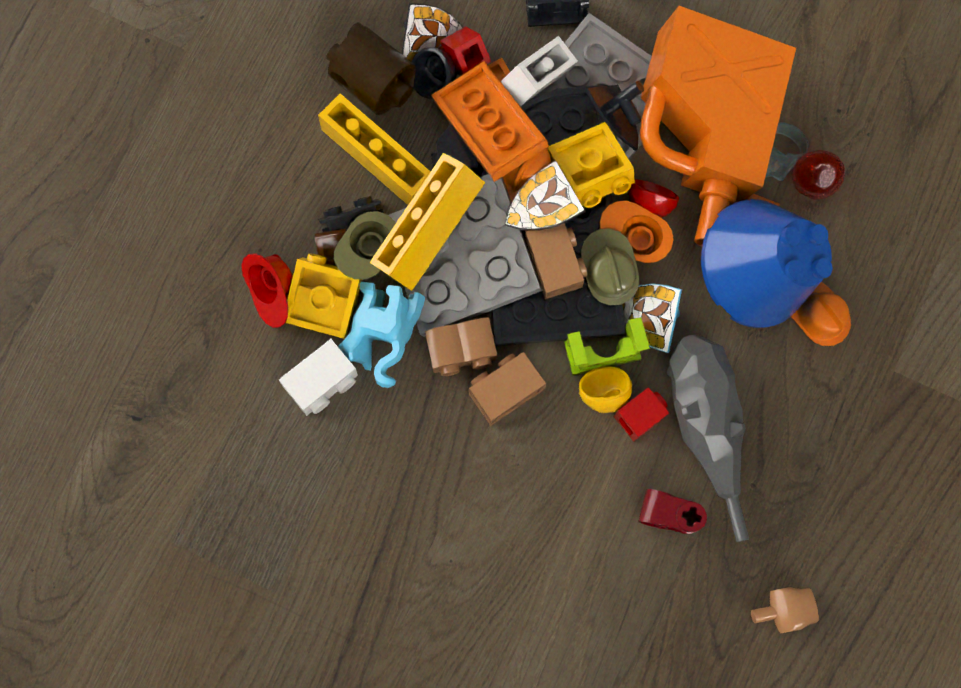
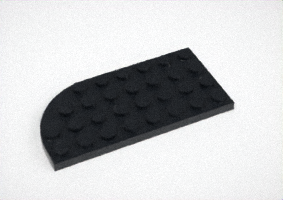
M601 85L550 91L532 98L521 106L522 110L546 138L549 146L604 123L585 90L589 87H599ZM483 168L482 176L488 174L484 168ZM612 194L602 197L600 203L592 208H586L583 205L586 212L565 223L566 229L570 227L573 229L577 246L573 247L577 259L581 258V249L586 238L591 233L600 229L601 215L607 206L612 204ZM522 230L524 239H525V233H526V231H528V230ZM583 277L584 283L582 288L545 299L543 291L494 309L495 346L566 341L568 338L567 334L580 331L582 339L624 336L623 305H607L599 302L592 295L586 277Z

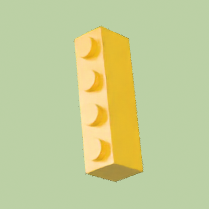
M339 94L318 114L321 130L409 205L431 171L342 94Z
M443 153L370 263L412 291L485 182L465 164Z

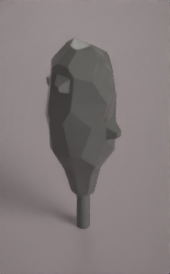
M689 335L683 337L673 350L669 359V367L666 370L667 376L671 377L674 406L682 438L704 469L717 496L726 500L736 542L749 540V535L738 497L741 494V447L746 427L743 423V409L735 385V373L723 346L700 335Z

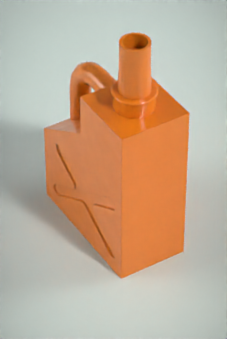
M678 6L657 34L643 86L644 92L641 94V99L646 104L641 119L640 138L644 150L653 161L667 169L682 173L681 186L700 192L699 198L703 201L694 242L702 246L707 229L712 228L714 222L719 217L717 214L733 203L746 200L764 185L796 48ZM661 121L688 149V155L675 151L664 144L659 134Z

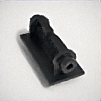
M525 0L528 27L578 24L588 15L589 0Z
M370 195L354 200V207L343 211L341 206L323 211L324 217L318 220L320 224L326 222L327 227L323 228L322 231L328 232L345 228L347 230L351 225L350 223L366 212L378 211L384 213L383 209L376 210L375 205L381 204V201L379 199L372 200Z

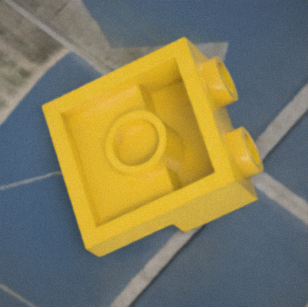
M606 122L547 147L552 162L557 161L582 206L584 205L586 208L596 206L600 203L602 197L608 194L621 195L626 193L631 188V184L635 183L634 167Z
M308 253L307 258H299L296 262L287 299L289 308L288 318L285 323L345 339L354 306L357 305L360 283L363 279L347 277L337 266L326 264V257Z

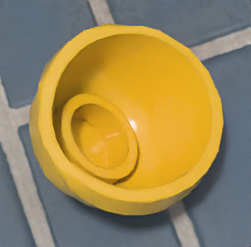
M605 366L587 372L579 382V395L582 401L599 413L618 411L628 403L632 394V381L625 371L617 367Z

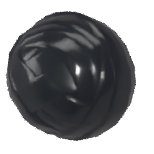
M438 47L423 48L412 60V63L416 66L414 89L424 98L433 99L432 94L456 79L457 71L453 59Z

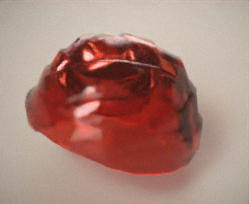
M816 150L803 155L795 164L792 172V181L795 188L800 194L812 200L826 199L835 194L841 188L845 177V167L841 159L836 154L824 150Z

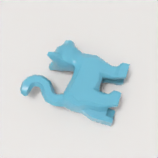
M361 282L359 289L363 293V300L353 315L351 332L339 344V349L350 361L360 363L365 370L371 371L373 340L392 344V352L381 358L374 370L377 384L381 387L389 388L396 384V380L386 375V371L402 359L405 352V344L411 338L413 327L421 315L426 297L418 292H414V294H409L407 299L403 296L400 286L388 285L386 294L390 297L387 308H383L385 292L375 289L374 283Z

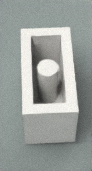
M558 36L519 63L501 83L521 107L559 79L578 60Z
M330 339L281 377L279 381L307 416L311 412L317 414L327 407L330 403L328 399L339 391L342 394L355 384L354 378L358 374L353 364L334 341Z

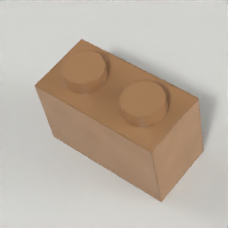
M564 223L554 228L526 231L525 240L545 299L582 288L584 283L583 277L587 276V270L583 259L576 258L573 247L577 246L573 229L571 227L566 229Z
M524 352L518 356H515L514 353L508 355L498 363L499 368L491 374L485 371L471 381L473 386L469 388V396L490 426L545 389V381Z

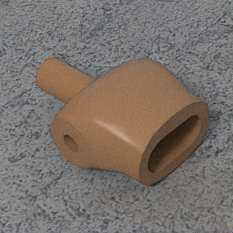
M788 587L770 591V606L751 610V618L754 623L774 620L780 634L802 630L808 625L819 621L817 604L810 588Z

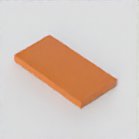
M484 61L431 95L434 102L494 182L549 147L546 138Z

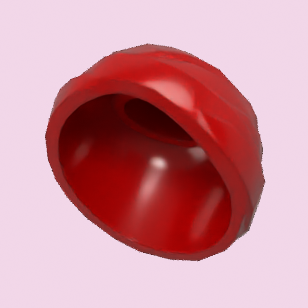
M635 179V183L631 184V188L628 190L630 202L638 204L661 218L668 216L677 207L679 201L678 195L672 190L645 180Z

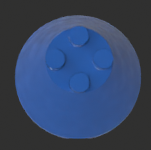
M749 199L727 206L717 214L719 217L714 222L712 228L707 229L703 240L701 267L705 285L711 298L717 306L721 305L731 315L730 319L747 327L765 328L786 321L799 309L822 280L831 275L833 269L831 246L828 240V230L825 226L815 224L764 200Z

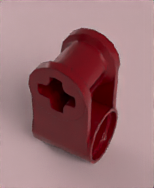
M646 489L638 522L659 529L693 534L705 526L707 514L705 509L696 502L678 498L666 492ZM691 510L693 511L692 517L696 518L697 522L687 526V520L682 518V515Z

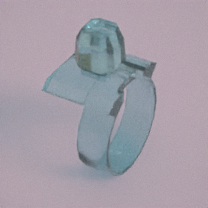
M781 122L778 123L776 133L790 137L797 143L801 154L796 155L790 153L785 155L774 147L775 143L773 144L765 178L773 176L777 180L783 181L795 164L801 161L807 153L809 143L805 134L800 129L791 124Z

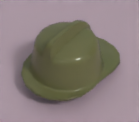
M378 211L366 212L358 216L351 223L335 248L334 261L338 269L344 275L353 279H368L376 276L381 270L372 265L370 261L396 224L395 221L387 214Z
M611 228L599 229L591 233L584 241L581 249V258L587 270L586 279L592 295L599 302L607 305H621L629 301L636 294L639 286V272L632 246L628 238L621 232Z

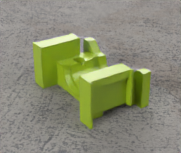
M642 318L628 321L625 326L627 337L622 338L618 342L616 354L612 357H601L593 351L591 346L584 347L580 331L567 334L568 338L564 343L572 376L587 373L599 367H613L641 360L640 352L650 349Z

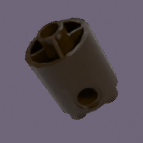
M359 22L350 28L344 41L340 45L338 43L334 44L326 55V59L330 61L328 66L329 77L376 115H382L393 107L399 108L403 106L412 95L416 74L415 64L370 28L363 26Z

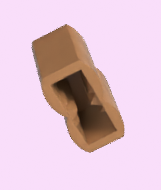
M489 317L425 331L433 372H440L441 376L460 373V368L472 365L474 370L492 366L491 361L497 360V351Z

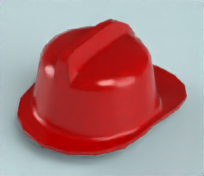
M256 253L248 254L242 261V275L250 290L255 308L267 325L272 328H279L285 324L288 318L289 307L287 298L293 278L292 272L277 254L267 257Z

